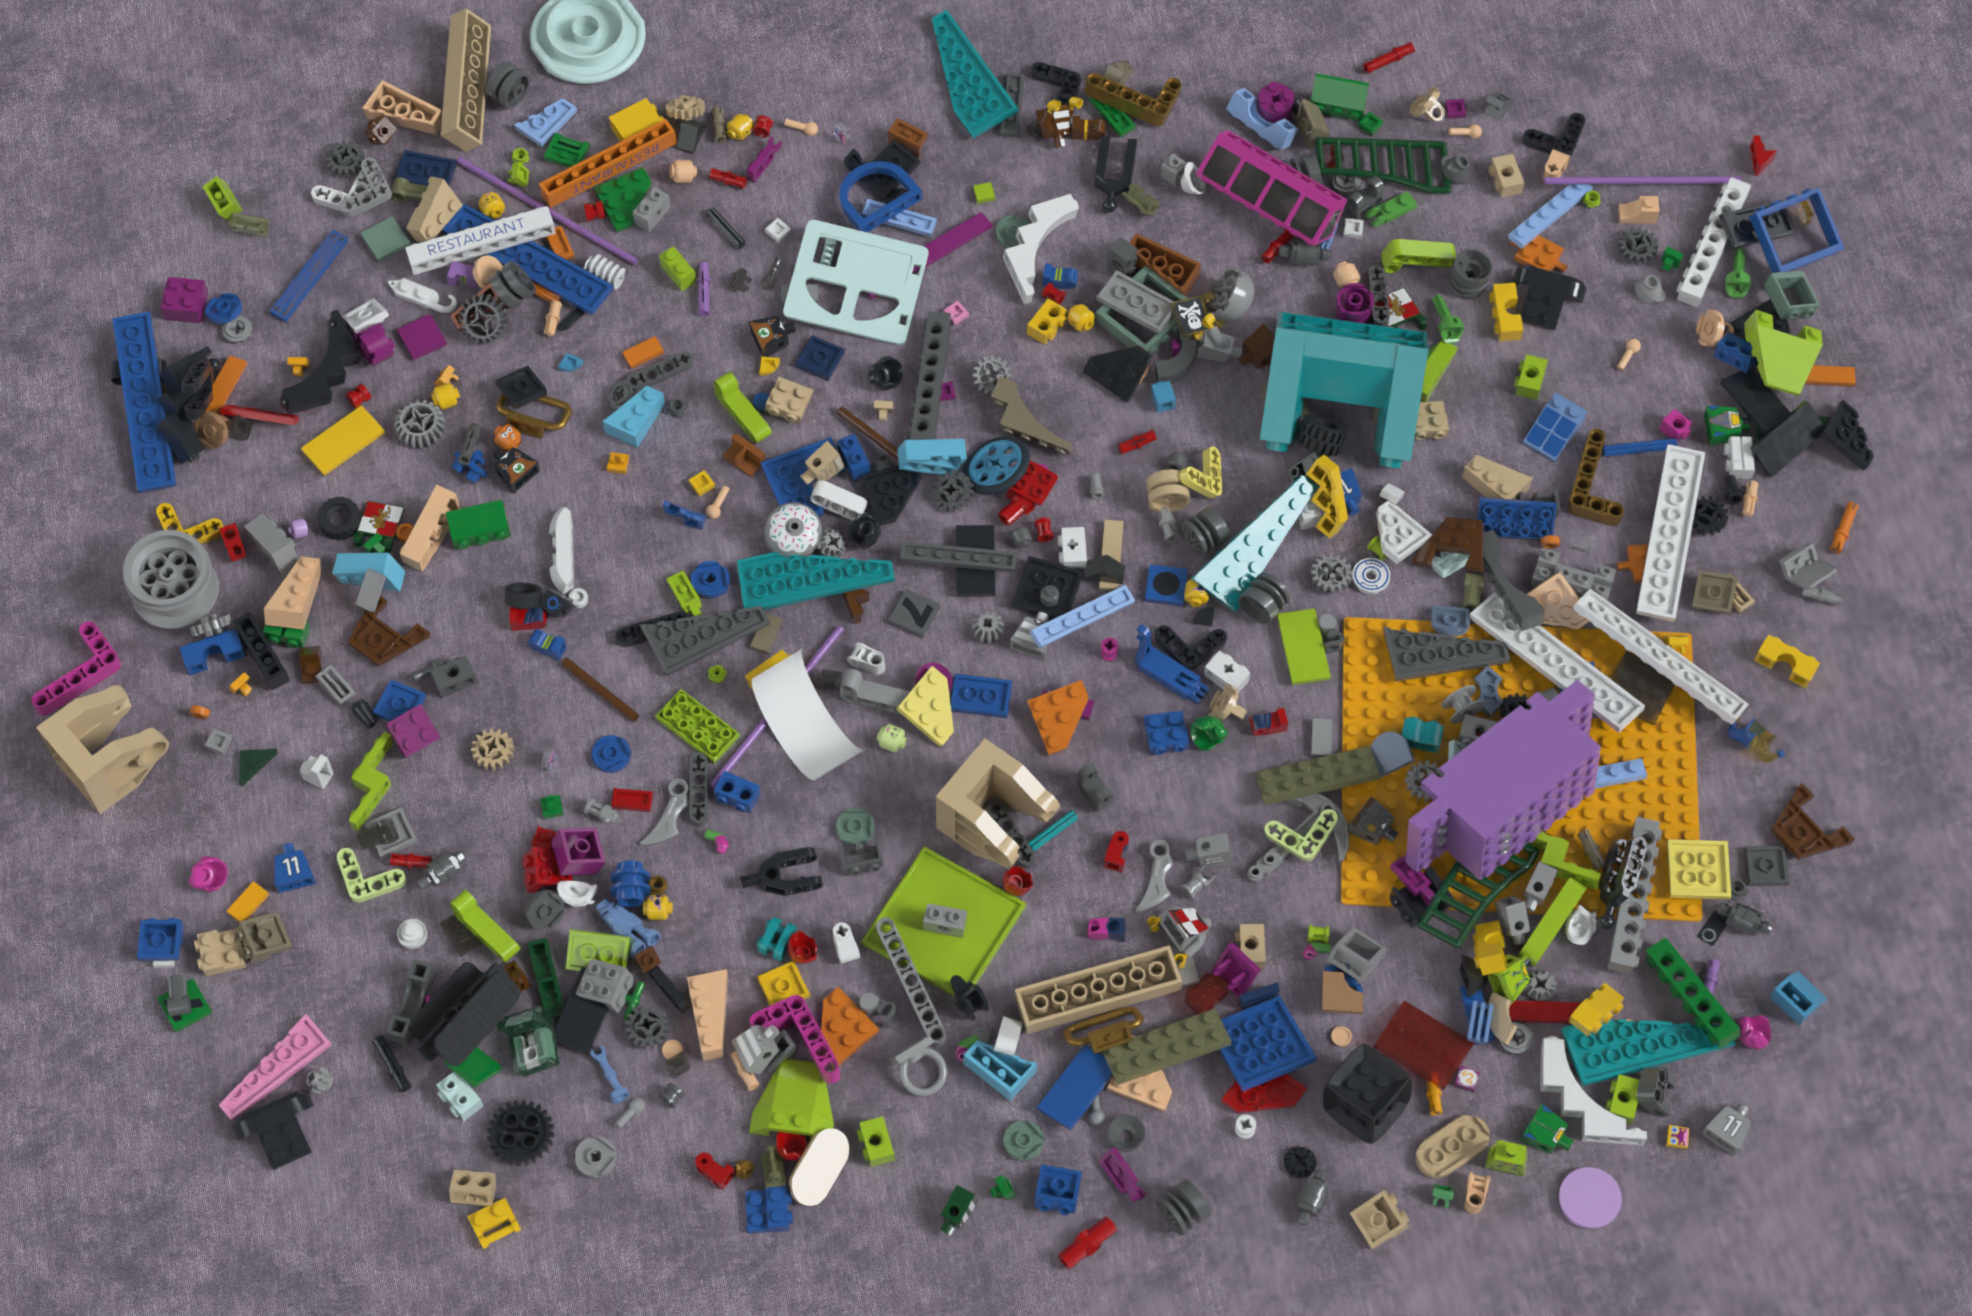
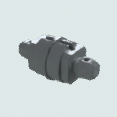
M1297 240L1291 242V247L1289 245L1279 247V255L1281 257L1288 258L1289 256L1290 263L1298 265H1318L1319 259L1327 261L1331 258V251L1323 248L1320 250V244L1314 246L1307 244L1305 241Z
M458 850L453 854L445 853L432 859L426 865V868L422 870L424 875L418 879L417 885L420 889H426L431 885L438 887L447 881L449 882L461 870L459 864L466 860L467 855L463 850Z
M1735 901L1732 907L1724 902H1720L1716 912L1723 917L1727 916L1725 924L1738 931L1754 936L1756 930L1763 934H1769L1772 929L1771 923L1761 920L1763 913L1751 906Z
M1317 1169L1313 1179L1307 1178L1298 1192L1296 1207L1300 1211L1297 1218L1300 1225L1307 1226L1311 1216L1317 1217L1326 1203L1328 1187L1325 1184L1327 1178L1325 1170Z

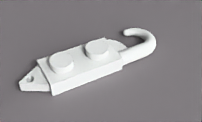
M405 278L388 281L396 297L427 309L430 308L440 313H450L456 307L457 301L450 294L448 297L452 301L451 305L443 306L438 304L439 296L433 289Z

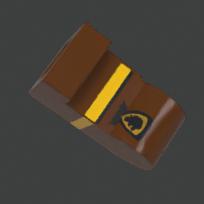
M1073 116L1072 140H1100L1101 135H1105L1106 123L1104 120L1080 119V116Z

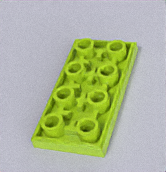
M1315 608L1278 613L1277 620L1292 685L1330 680V671Z
M682 689L655 715V718L699 753L705 754L707 759L714 764L740 737V733Z

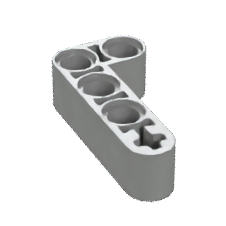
M846 669L840 687L841 698L847 702L900 715L902 714L896 708L910 692L865 681L862 678V673L854 669Z

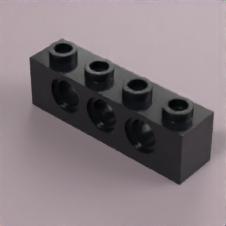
M248 612L233 620L237 633L271 689L274 690L289 682L290 680L285 668L252 614Z

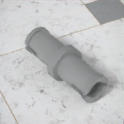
M1815 587L1812 589L1804 588L1802 596L1817 599L1821 603L1825 601L1840 606L1843 593L1829 591L1825 587L1822 589Z

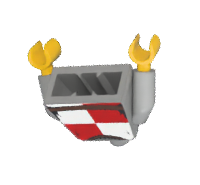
M1177 906L1162 912L1158 918L1151 916L1147 921L1148 926L1152 925L1150 927L1151 932L1158 931L1160 923L1179 951H1184L1183 954H1176L1174 956L1175 962L1177 960L1183 961L1179 964V969L1185 967L1188 957L1191 958L1201 949L1206 941V934L1211 927L1209 917H1201L1194 908H1181Z

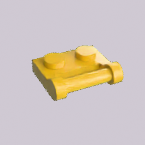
M506 1198L467 1216L483 1249L513 1232L521 1231ZM510 1221V1225L484 1237V1233Z

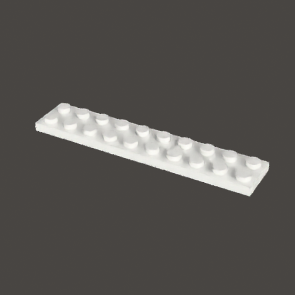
M1667 445L1636 614L1671 622L1675 621L1705 452Z
M1589 589L1574 605L1573 609L1580 616L1588 619L1596 628L1606 632L1611 639L1618 641L1628 651L1636 654L1644 663L1651 665L1659 674L1669 678L1674 685L1684 689L1692 698L1699 700L1707 709L1718 714L1722 720L1733 725L1749 705L1592 589Z
M1496 592L1470 613L1469 617L1473 622L1498 641L1504 642L1507 648L1562 690H1565L1576 680L1583 683L1595 694L1592 713L1618 733L1644 710V704L1540 625L1521 631L1519 626L1514 624L1512 614L1505 609L1502 598L1498 597Z

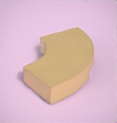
M1492 992L1488 1005L1494 1004L1490 1028L1499 1040L1509 1045L1517 1029V1026L1512 1023L1509 1016L1511 1001Z

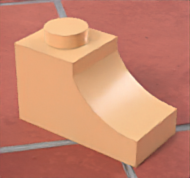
M1640 196L1636 201L1619 204V223L1656 224L1660 212L1658 196Z

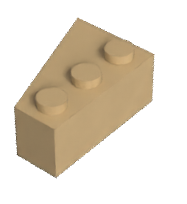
M429 178L426 192H423L421 195V203L418 208H415L406 228L417 242H426L435 238L463 206L442 178Z
M1476 455L1464 467L1462 475L1465 481L1486 498L1515 500L1518 499L1519 492L1525 494L1530 489L1533 479L1479 455Z

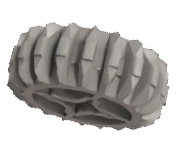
M417 399L416 403L413 404L410 401L409 406L403 405V410H398V415L394 418V428L400 441H405L407 446L412 444L413 448L417 445L423 448V444H427L430 447L431 441L436 443L437 438H441V432L445 430L444 414L438 406H434L433 402L428 404L424 400L420 403Z

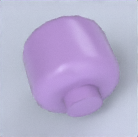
M304 519L292 520L289 527H287L288 534H291L294 539L304 538L308 535V526Z

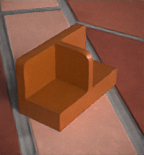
M897 118L888 130V143L894 139L915 157L920 158L921 147L928 139V133Z
M735 433L731 437L732 446L723 454V458L749 477H753L761 468V462L766 461L765 453Z

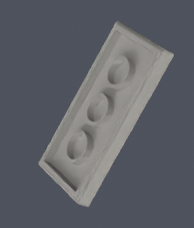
M1117 270L1096 297L1097 301L1159 335L1174 316L1172 305L1176 302Z

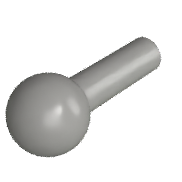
M1098 1095L1091 1104L1092 1111L1089 1114V1122L1094 1126H1100L1105 1120V1115L1100 1110Z
M638 1097L631 1099L629 1108L614 1123V1126L617 1129H621L634 1114L643 1112L645 1109L644 1101Z

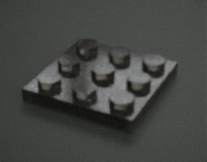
M1625 651L1611 678L1613 682L1645 705L1644 710L1637 718L1652 725H1655L1675 686L1669 678L1659 674L1651 665L1644 663L1640 657L1628 651Z

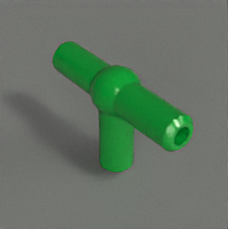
M638 981L632 996L628 994L625 996V1002L629 1004L624 1014V1019L630 1021L628 1014L633 1015V1009L640 1003V996L645 986L644 982Z

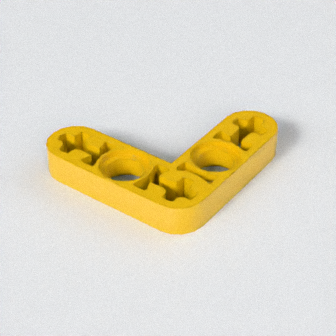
M162 503L156 509L157 516L164 530H167L169 525L176 524L178 526L176 531H181L191 536L195 532H201V538L196 539L200 544L221 536L219 528L224 527V525L218 518L207 520L183 530L171 504ZM164 510H167L170 516L169 519H166L163 513ZM216 525L218 530L214 531L213 526Z

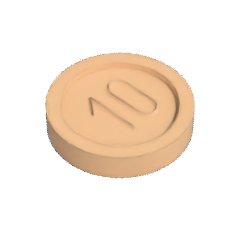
M1340 1026L1332 1031L1331 1040L1336 1046L1345 1047L1351 1042L1352 1034L1348 1028Z
M669 1040L664 1043L662 1052L666 1059L677 1060L681 1057L683 1048L679 1041Z

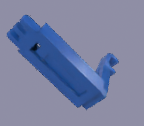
M1140 624L1136 629L1138 632L1136 639L1140 641L1135 659L1138 670L1183 699H1189L1199 705L1201 702L1199 698L1203 699L1206 696L1205 693L1210 691V688L1200 682V676L1154 648L1151 644V631L1146 626Z

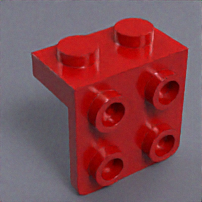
M1030 460L1026 473L1014 486L1007 489L1006 497L1012 500L1014 495L1018 494L1041 506L1057 482L1058 475Z
M533 846L522 858V865L525 871L524 883L527 893H535L543 885L557 886L560 881H573L572 875L560 876L553 848Z

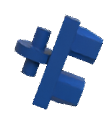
M476 450L473 452L468 465L459 463L458 459L461 453L455 452L454 456L457 458L451 467L462 474L465 468L469 466L471 469L465 477L473 483H476L481 476L487 477L488 473L476 465L478 463L481 465L485 463V460L482 459V451Z

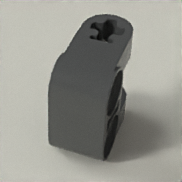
M1377 176L1371 177L1361 191H1354L1346 198L1345 209L1357 220L1363 219L1367 211L1381 203L1384 191V184Z
M1093 763L1083 766L1078 771L1077 784L1093 811L1098 812L1113 803L1114 795L1098 776V770Z
M1645 1067L1641 1072L1637 1089L1638 1102L1651 1114L1658 1117H1667L1670 1105L1664 1100L1666 1089H1674L1677 1077L1665 1067Z

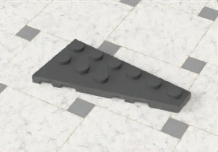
M762 606L738 609V611L719 612L713 615L706 614L680 618L675 621H661L649 625L641 624L640 628L665 675L668 676L769 626L770 621Z
M1383 627V634L1396 682L1482 668L1487 665L1494 666L1510 663L1509 652L1504 642L1483 639L1477 641L1470 640L1468 637L1454 638L1451 635L1429 632L1415 633L1408 632L1405 629L1399 631L1392 630L1390 627Z

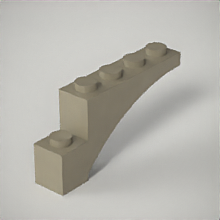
M999 376L991 398L995 405L1001 408L1007 406L1000 422L1003 432L1010 435L1016 433L1021 435V439L1029 442L1031 440L1037 441L1039 446L1044 448L1050 446L1055 448L1056 452L1063 455L1066 453L1071 454L1074 448L1073 444L1050 432L1029 412L1018 393L1019 386L1017 382Z

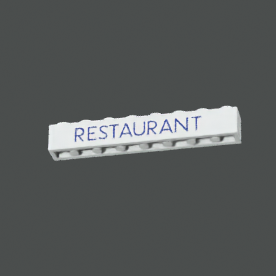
M546 206L525 213L522 212L508 218H501L491 223H484L474 228H467L460 232L449 233L443 237L432 238L426 242L412 244L405 248L413 274L416 275L450 265L452 261L461 262L553 235L556 232L549 208Z

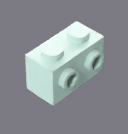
M451 1073L437 1084L439 1090L437 1095L444 1103L447 1101L451 1105L449 1109L456 1118L460 1117L465 1121L483 1107L478 1095L457 1073Z

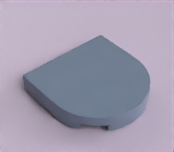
M1431 606V626L1437 633L1456 637L1465 634L1469 630L1470 608Z
M1385 732L1379 735L1371 746V752L1380 778L1415 761L1408 742L1398 733Z

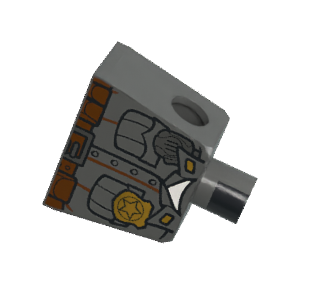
M1373 797L1368 799L1352 820L1348 829L1350 834L1374 845H1378L1383 837L1393 843L1399 835L1397 831L1391 828L1394 816Z

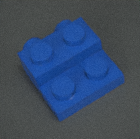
M1183 711L1144 715L1143 719L1149 754L1162 755L1170 751L1183 752L1189 748Z
M148 918L147 920H141L137 953L138 961H179L184 933L182 921L177 918H168L167 920Z
M1041 1164L1034 1207H1038L1042 1212L1055 1210L1059 1211L1062 1215L1075 1214L1082 1171Z
M787 1186L745 1191L748 1234L789 1231V1224H793V1213L788 1211V1204H792L791 1191H787Z

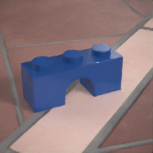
M236 629L226 630L222 634L209 636L201 641L190 642L180 647L189 676L208 670L207 658L213 653L223 654L227 663L246 657Z

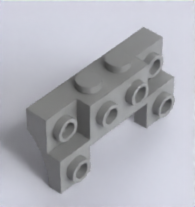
M1545 548L1541 549L1531 587L1535 588L1560 571L1579 598L1589 589H1592L1605 600H1608L1616 569L1598 564L1595 574L1559 564V552Z

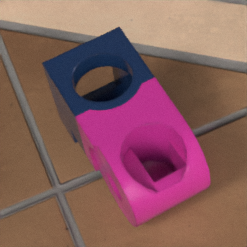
M1125 918L1090 919L1088 921V938L1125 942Z

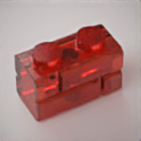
M1207 972L1200 978L1199 981L1201 983L1196 987L1191 986L1185 992L1184 1002L1196 1015L1212 1010L1230 993L1231 990L1227 988L1230 984L1220 975L1215 976L1213 972L1211 974Z

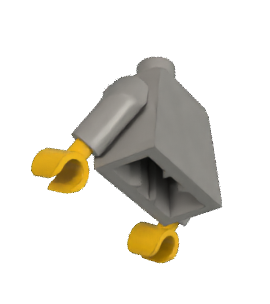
M1211 313L1206 315L1202 319V325L1209 329H1206L1204 332H1193L1192 339L1198 342L1196 357L1226 362L1230 356L1239 358L1242 347L1233 345V336L1220 333L1217 326L1214 327L1213 322L1216 320L1214 315Z

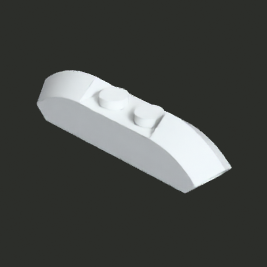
M560 507L553 516L549 527V534L553 536V548H556V553H553V566L550 567V575L556 588L565 594L574 588L573 523L571 511L566 507Z

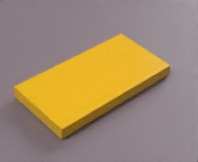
M361 405L301 447V450L325 476L385 434V431Z

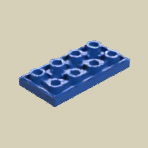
M1479 497L1477 520H1482L1484 533L1494 530L1497 537L1541 540L1544 536L1553 535L1557 504L1556 502Z
M1087 1045L1083 1046L1037 1106V1110L1071 1131L1112 1077L1104 1056L1100 1053L1094 1054L1092 1048Z

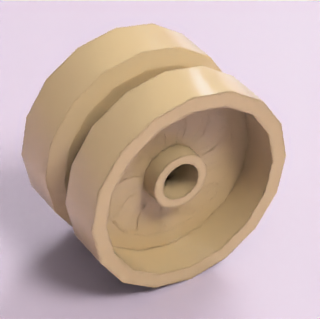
M1180 470L1158 471L1146 479V488L1149 493L1148 502L1151 510L1161 513V508L1167 507L1170 512H1176L1190 504L1188 487L1179 478Z

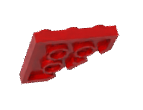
M1288 1074L1243 1092L1237 1081H1235L1223 1096L1221 1102L1237 1114L1295 1107L1306 1093L1307 1088Z

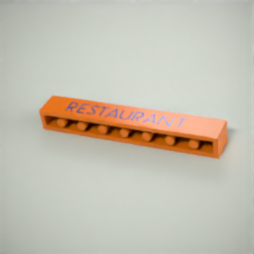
M664 119L540 182L541 196L549 208H552L677 144L675 131L667 119Z

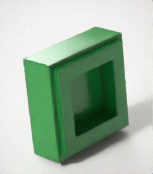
M1369 111L1358 122V127L1372 136L1383 125L1384 121Z

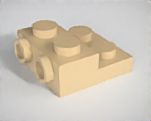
M778 377L766 402L765 411L773 416L783 417L789 422L800 424L814 390Z
M1443 401L1420 402L1414 439H1442L1447 437L1449 426Z
M237 928L219 933L217 930L197 934L198 940L194 941L196 952H200L201 958L197 959L200 971H204L206 977L246 968L242 941L238 942L235 934Z
M1385 1190L1350 1212V1215L1372 1249H1375L1390 1238L1393 1239L1409 1228L1407 1224L1410 1221L1409 1217L1403 1210L1400 1212L1396 1205L1399 1202L1393 1193L1389 1194Z

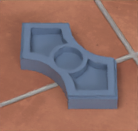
M1487 665L1474 678V681L1480 689V698L1478 700L1485 702V706L1481 711L1491 718L1499 710L1502 702L1497 691L1502 677Z

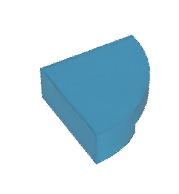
M566 353L558 366V370L563 372L574 371L580 368L584 361L579 357Z

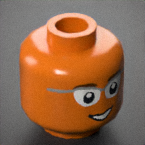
M506 424L503 427L499 425L493 433L495 435L494 443L505 452L512 448H518L522 442V439H520L521 433L510 424Z

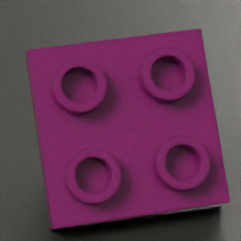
M1233 942L1226 947L1211 970L1238 998L1239 995L1245 994L1261 971Z

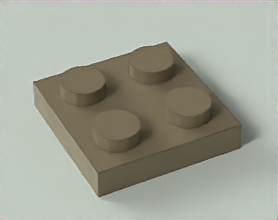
M1699 570L1692 609L1731 615L1738 576Z

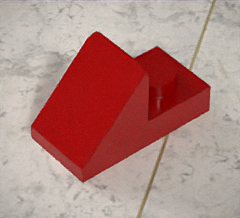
M1753 135L1750 143L1754 176H1759L1773 162L1777 150H1765L1764 142H1761L1760 135Z

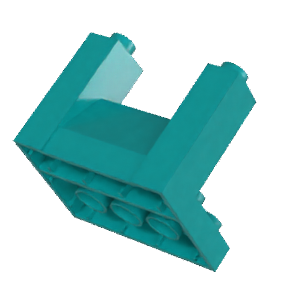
M1279 311L1260 440L1267 441V449L1281 452L1289 451V445L1296 440L1300 428L1304 397L1377 407L1379 412L1373 450L1380 456V465L1401 468L1402 460L1411 461L1429 350L1427 332Z

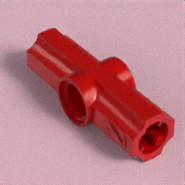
M1015 494L1012 501L998 513V517L1003 524L1010 526L1023 514L1027 515L1032 512L1037 504Z
M1105 1216L1089 1230L1085 1229L1074 1239V1242L1058 1255L1061 1263L1070 1270L1086 1256L1090 1257L1104 1241L1115 1234L1117 1231L1115 1224L1110 1218Z

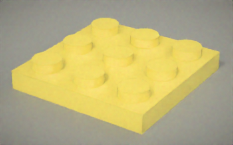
M1667 840L1670 898L1731 899L1728 841Z

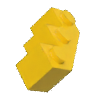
M1323 455L1315 460L1306 475L1320 485V488L1310 501L1325 512L1315 527L1328 538H1331L1346 523L1348 515L1339 466Z
M1604 983L1599 990H1595L1588 999L1586 998L1570 1016L1569 1022L1588 1037L1592 1032L1596 1034L1603 1023L1607 1024L1612 1019L1613 1014L1618 1015L1623 1009L1624 997Z

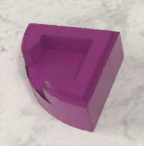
M1172 339L1173 358L1180 352L1179 339Z

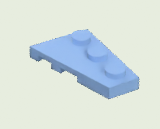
M562 98L545 107L544 111L539 114L529 116L528 120L514 124V128L543 147L577 112V107Z

